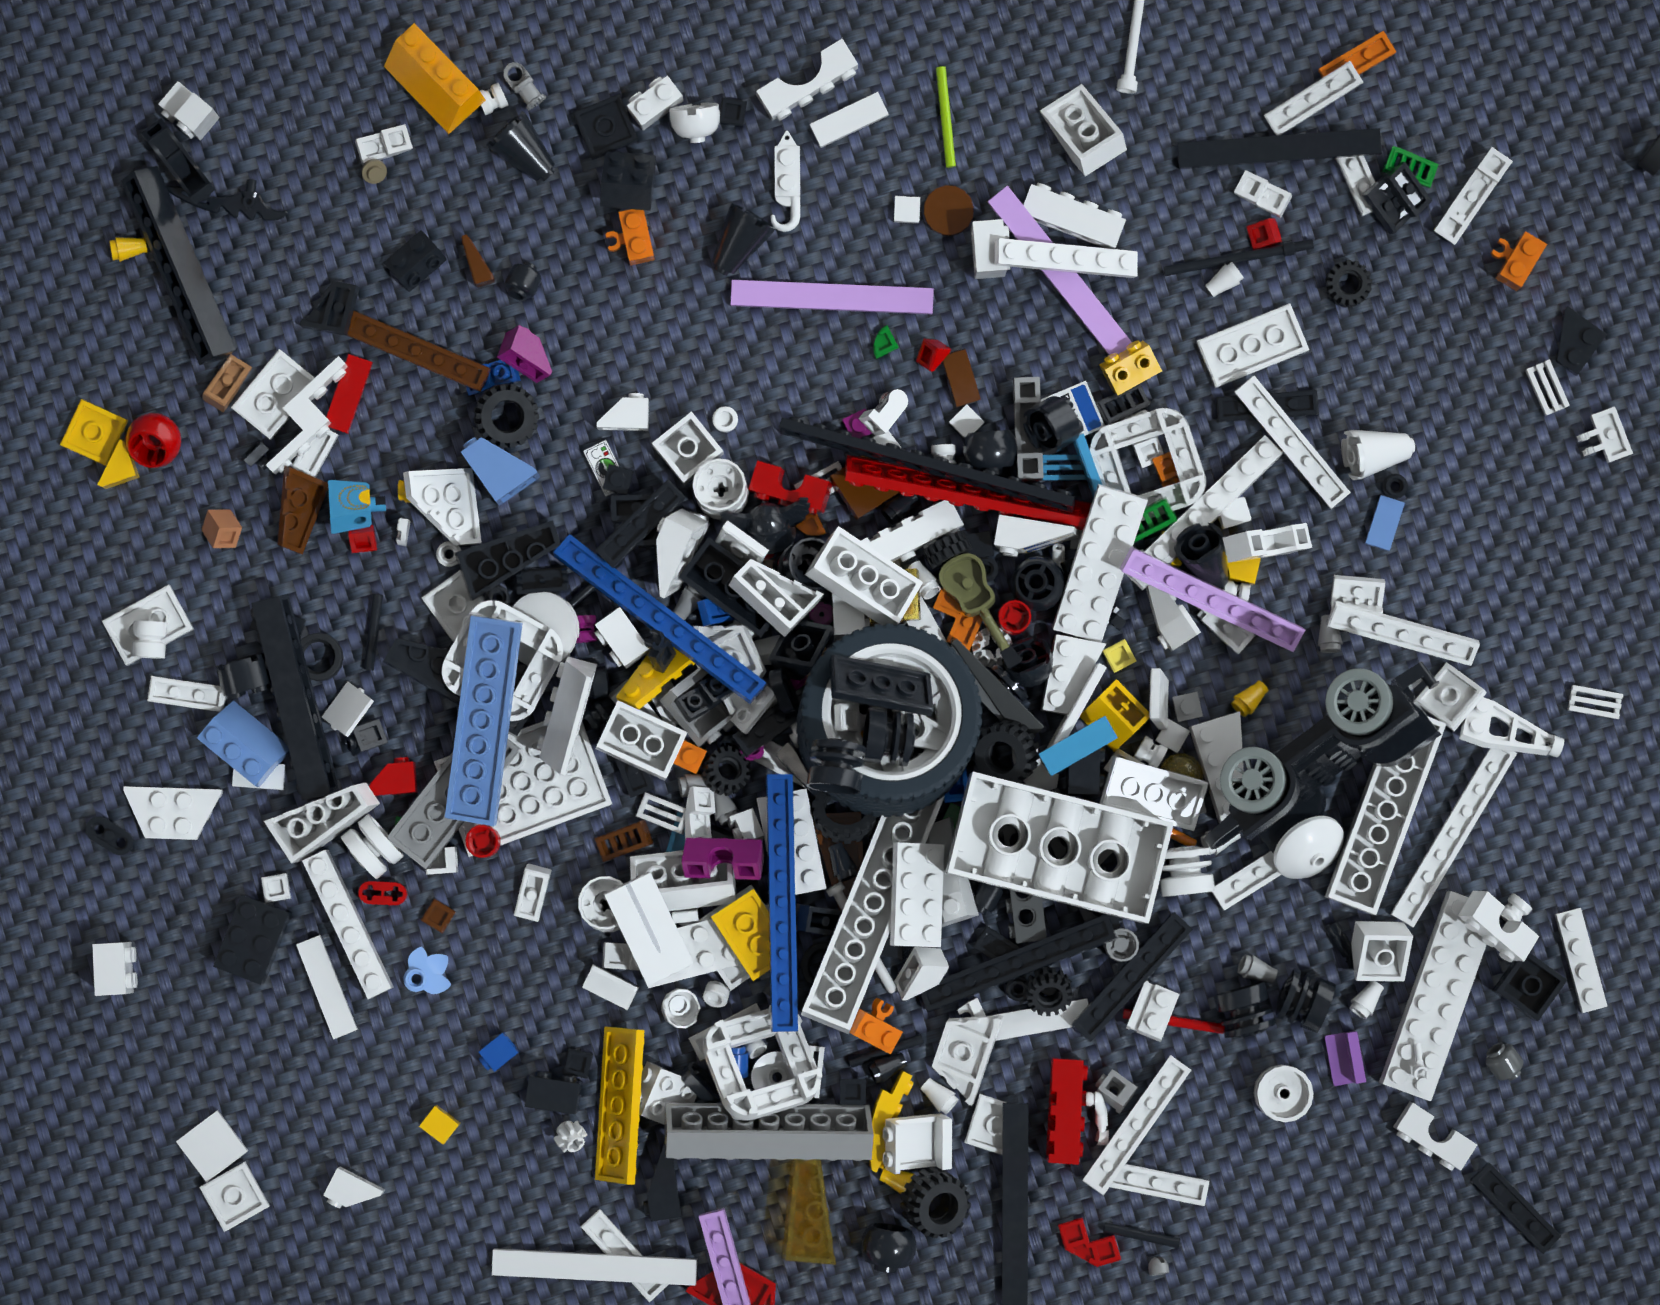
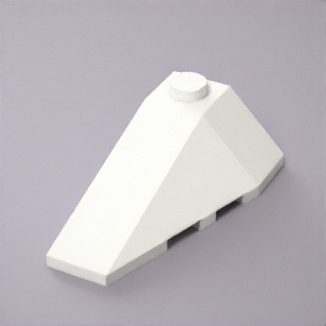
M952 818L935 822L927 839V844L944 845L942 927L979 915L969 879L945 873L955 833Z

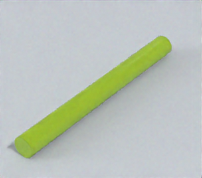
M936 67L946 168L956 167L946 67Z

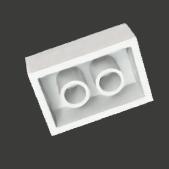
M618 700L595 749L665 781L688 732Z

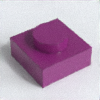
M866 409L842 419L852 437L861 439L862 436L867 437L873 434L859 420V417Z

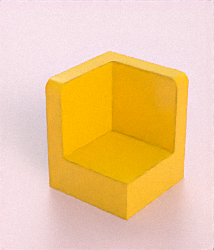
M435 1105L419 1127L441 1144H445L461 1123L438 1105Z

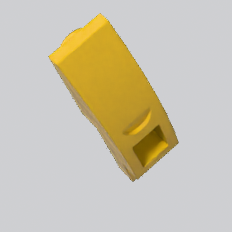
M902 1070L890 1093L880 1089L871 1114L874 1136L872 1160H869L870 1169L876 1173L879 1168L883 1169L885 1167L883 1164V1153L885 1152L883 1129L885 1127V1119L898 1117L903 1106L900 1104L903 1094H909L914 1083L911 1081L912 1075Z

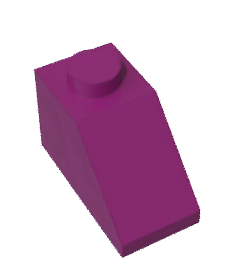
M521 325L506 332L497 357L536 383L549 377L552 369L540 338Z

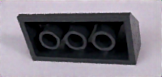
M708 537L678 578L761 638L771 624L729 586L734 575L745 563Z

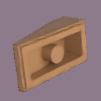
M230 354L203 392V400L224 412L252 367Z

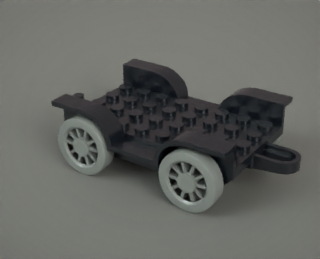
M1419 662L1391 681V685L1387 684L1378 674L1367 669H1350L1338 675L1332 681L1326 693L1325 705L1327 716L1275 754L1263 748L1247 747L1236 751L1227 759L1221 770L1220 786L1224 797L1230 803V814L1205 836L1204 840L1211 849L1219 848L1244 831L1243 835L1249 840H1252L1259 834L1274 854L1278 842L1290 828L1310 817L1323 816L1326 807V797L1321 786L1325 787L1331 784L1336 779L1335 775L1342 770L1348 771L1357 764L1356 760L1362 757L1369 763L1380 767L1395 766L1408 760L1442 735L1415 701V695L1411 690L1422 681L1425 682L1429 689H1433L1440 682L1435 680L1423 662ZM1356 680L1363 681L1360 690L1357 688ZM1349 682L1353 689L1351 693L1343 689ZM1340 691L1348 696L1347 700H1337ZM1250 759H1257L1254 769ZM1243 761H1245L1248 769L1245 772L1238 767ZM1235 769L1243 774L1242 778H1232Z

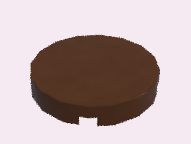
M945 185L936 188L928 195L924 204V217L927 225L934 232L941 235L954 236L962 233L969 227L973 218L974 206L971 197L963 189L956 186Z

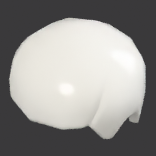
M676 988L664 997L661 1011L665 1021L673 1027L686 1029L697 1022L700 1004L694 993L688 989Z

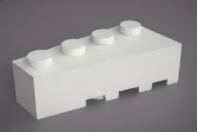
M943 500L919 512V515L915 517L911 516L896 524V527L886 528L874 535L872 539L869 540L867 537L861 541L892 562L900 558L904 562L916 556L914 551L922 547L925 549L929 545L934 544L939 538L945 535L947 537L952 533L960 531L959 528L963 527L964 524L955 506L950 504L949 501Z
M1240 711L1189 727L1205 781L1209 782L1208 790L1219 823L1230 814V803L1226 800L1221 790L1220 774L1227 759L1233 753L1242 749ZM1241 762L1238 767L1244 771L1243 762ZM1235 769L1232 778H1242L1243 774Z

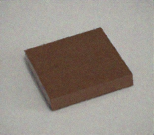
M845 467L829 477V480L856 520L899 493L890 489L886 492L879 491L874 486L869 485L862 487L853 486L849 481H845Z

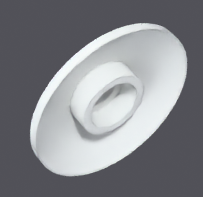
M778 1051L770 1052L760 1057L755 1063L751 1074L754 1090L792 1079L783 1054ZM774 1073H781L782 1080L780 1082L773 1080Z

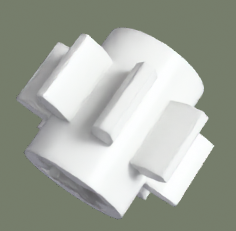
M565 1121L557 1127L556 1132L558 1136H555L553 1139L563 1152L567 1150L569 1152H576L583 1147L585 1143L583 1137H586L587 1133L578 1121L574 1123L572 1121Z

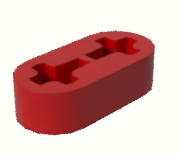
M368 881L363 883L358 891L361 901L367 904L401 905L408 896L406 887L397 882ZM369 885H372L373 890L381 891V896L374 895L372 900H368V896L364 895L363 892L369 888ZM394 887H398V891L403 892V896L398 897L397 901H393L392 896H385V891H393Z

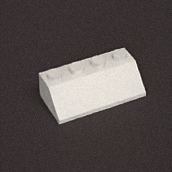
M839 526L818 552L805 574L881 625H886V623L899 624L923 583Z
M684 850L630 856L631 880L650 871L669 911L726 905L737 900L736 880L733 866L730 863L716 865L711 871L710 878H685L681 862Z

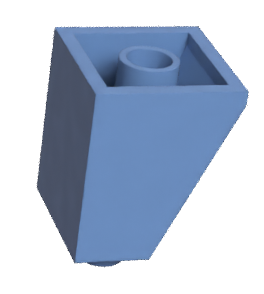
M474 437L463 445L462 455L499 506L540 478L534 467L482 437L478 440Z

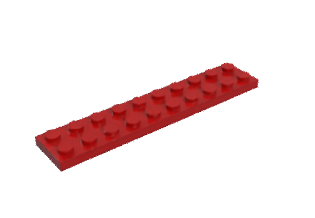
M847 455L845 462V481H849L853 486L862 487L869 485L874 486L879 491L886 492L890 489L899 491L904 496H914V494L924 496L929 501H939L941 499L949 501L950 504L955 506L971 505L980 511L997 510L1005 516L1017 514L1029 520H1048L1049 523L1073 525V527L1082 531L1092 504L1075 500L1073 513L886 462Z

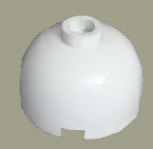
M701 103V105L693 106L692 104H687L669 109L670 121L674 131L683 138H690V143L704 142L705 137L713 134L720 123L718 103Z

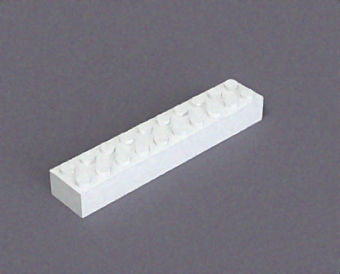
M945 796L940 800H936L929 807L926 806L925 809L920 811L916 810L912 814L907 815L905 813L903 816L897 817L895 815L891 817L881 816L803 1007L802 1016L849 1034L891 930L893 842L926 844Z

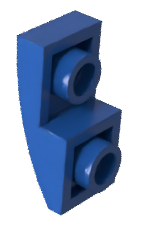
M498 360L489 364H482L489 367L491 371L481 392L467 386L466 389L468 395L471 396L483 393L494 385L512 384L521 381L516 369L504 361Z

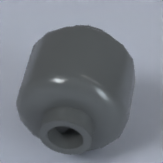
M1499 1042L1488 1049L1485 1063L1496 1079L1512 1081L1520 1076L1524 1061L1512 1044Z

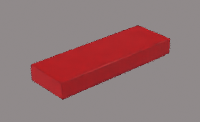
M348 354L345 362L348 366L345 369L347 373L338 382L326 416L331 422L328 426L329 428L349 434L373 362Z

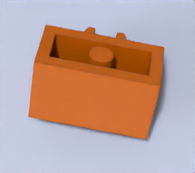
M630 209L618 212L623 233L618 234L615 231H610L605 234L606 238L614 237L617 240L614 246L608 247L609 251L615 252L622 245H626L630 266L654 261L655 258L644 210Z
M1526 231L1520 236L1513 249L1510 248L1508 241L1500 238L1497 243L1503 246V252L1499 253L1493 249L1490 253L1496 259H1506L1495 279L1515 291H1518L1523 286L1547 246L1545 242Z
M876 998L872 1003L871 1014L859 1008L849 1033L891 1054L903 1032L884 1021L885 1017L891 1015L894 1006L886 1003L881 1010L884 1001Z

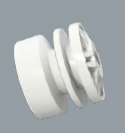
M714 459L700 466L694 475V494L698 506L704 514L713 519L720 520L722 518L720 513L728 510L734 513H741L748 502L749 491L744 473L738 465L730 460ZM720 488H725L726 492H724L723 497H719Z
M1187 846L1167 850L1165 859H1169V865L1163 866L1162 871H1170L1171 877L1160 880L1161 897L1215 891L1213 874L1201 873V868L1211 865L1212 861L1200 862L1199 855L1211 854L1210 848Z
M610 876L597 877L590 880L582 888L578 898V908L582 918L594 929L601 932L620 930L612 911L607 909L604 912V906L602 905V902L606 901L603 894L622 885L623 883L620 880Z

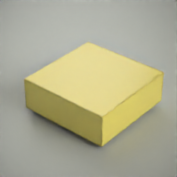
M1125 639L1102 651L1113 673L1136 662Z

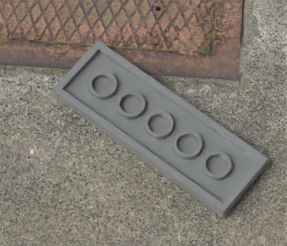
M507 739L504 770L521 750L509 739ZM453 752L386 837L424 869L430 867L465 822L445 818Z

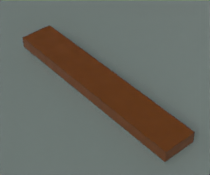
M353 311L347 334L348 337L479 392L482 391L491 371L489 367Z

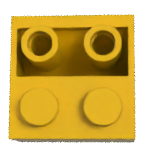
M1116 679L1081 713L1080 718L1087 725H1090L1106 716L1118 737L1107 744L1115 752L1149 719V711Z

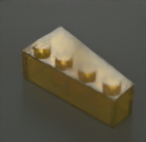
M791 1159L782 1258L786 1261L836 1265L820 1159L808 1161Z

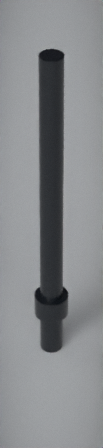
M1312 239L1298 242L1289 240L1282 242V245L1163 266L1165 276L1224 266L1231 262L1235 264L1278 255L1286 257L1295 255V252L1314 249Z

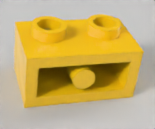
M1144 341L1130 343L1126 346L1125 351L1119 354H1110L1104 359L1105 362L1099 364L1111 390L1117 395L1162 372L1150 346Z

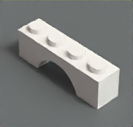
M843 39L821 51V68L812 81L803 85H790L777 78L756 91L758 99L772 121L776 118L779 121L785 119L792 113L791 109L798 105L800 107L806 106L813 101L812 97L817 93L825 94L835 87V82L840 79L846 81L856 75L855 70L858 69V63Z
M1307 523L1262 531V529L1223 537L1224 552L1228 563L1290 554L1312 548Z

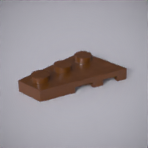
M284 465L277 545L303 555L328 490L327 482Z

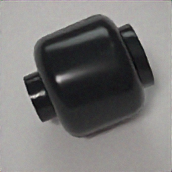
M523 262V264H514L511 267L504 285L510 297L519 301H525L534 297L542 278L535 265Z

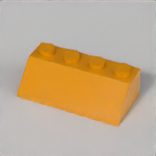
M415 23L395 40L384 65L385 69L448 134L486 101L479 89Z

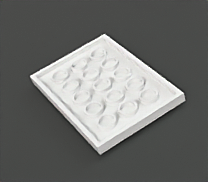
M544 721L521 729L516 738L508 734V739L521 748V750L503 771L497 824L491 826L498 831L501 837V845L612 805L583 722L581 723L572 760L565 776L557 773L540 759L541 750H537L538 742L541 735H546L548 726L543 725ZM449 756L434 761L437 771ZM465 821L459 828L468 857L474 855L466 847L465 839L467 833L471 828L483 824Z

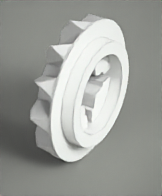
M985 628L979 631L972 644L974 656L984 666L991 667L995 663L1001 666L1002 656L999 648L996 649V658H994L990 650H982V648L989 645V636L992 637L989 630ZM1000 629L1009 646L1013 643L1008 633Z

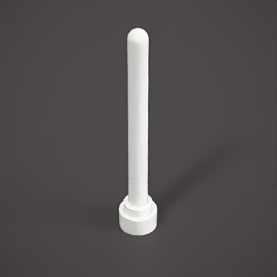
M1134 0L1124 74L1121 75V79H1118L1116 89L1122 93L1134 94L1137 92L1138 82L1134 76L1144 0Z

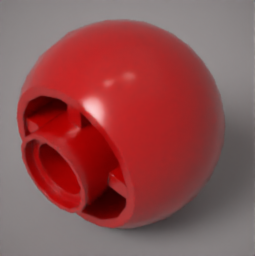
M148 413L141 415L128 428L126 434L127 451L134 461L144 467L159 468L166 466L179 453L181 447L180 430L173 420L163 414Z

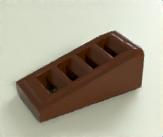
M467 234L462 235V243L475 286L478 288L495 283L493 274Z
M645 820L594 838L603 862L653 844V839ZM636 828H637V830H638V832H639V835H640V838H641V840H642L641 843L639 842V839H638V837H637V834H636V831H635ZM625 832H629L633 846L629 845ZM617 835L623 846L622 850H620L615 836ZM606 839L610 840L611 846L614 851V853L610 854L609 849L605 841Z

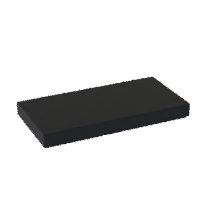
M831 655L829 667L832 698L920 715H932L934 709L930 673Z

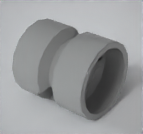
M1117 928L1114 931L1118 939L1103 944L1105 953L1116 961L1131 960L1139 949L1137 936L1128 929Z

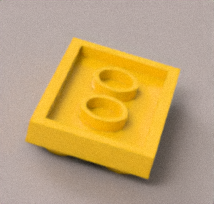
M752 889L711 916V918L752 981L770 970L769 911L756 891Z

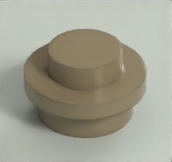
M370 159L364 163L361 173L366 182L377 184L386 177L387 168L382 161Z

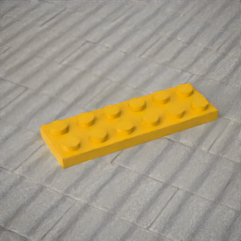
M604 1027L595 1180L635 1185L644 1030Z

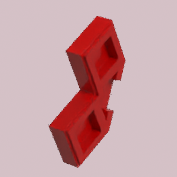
M1082 1217L1058 1224L1064 1248L1070 1253L1096 1267L1121 1260L1114 1234L1089 1242Z

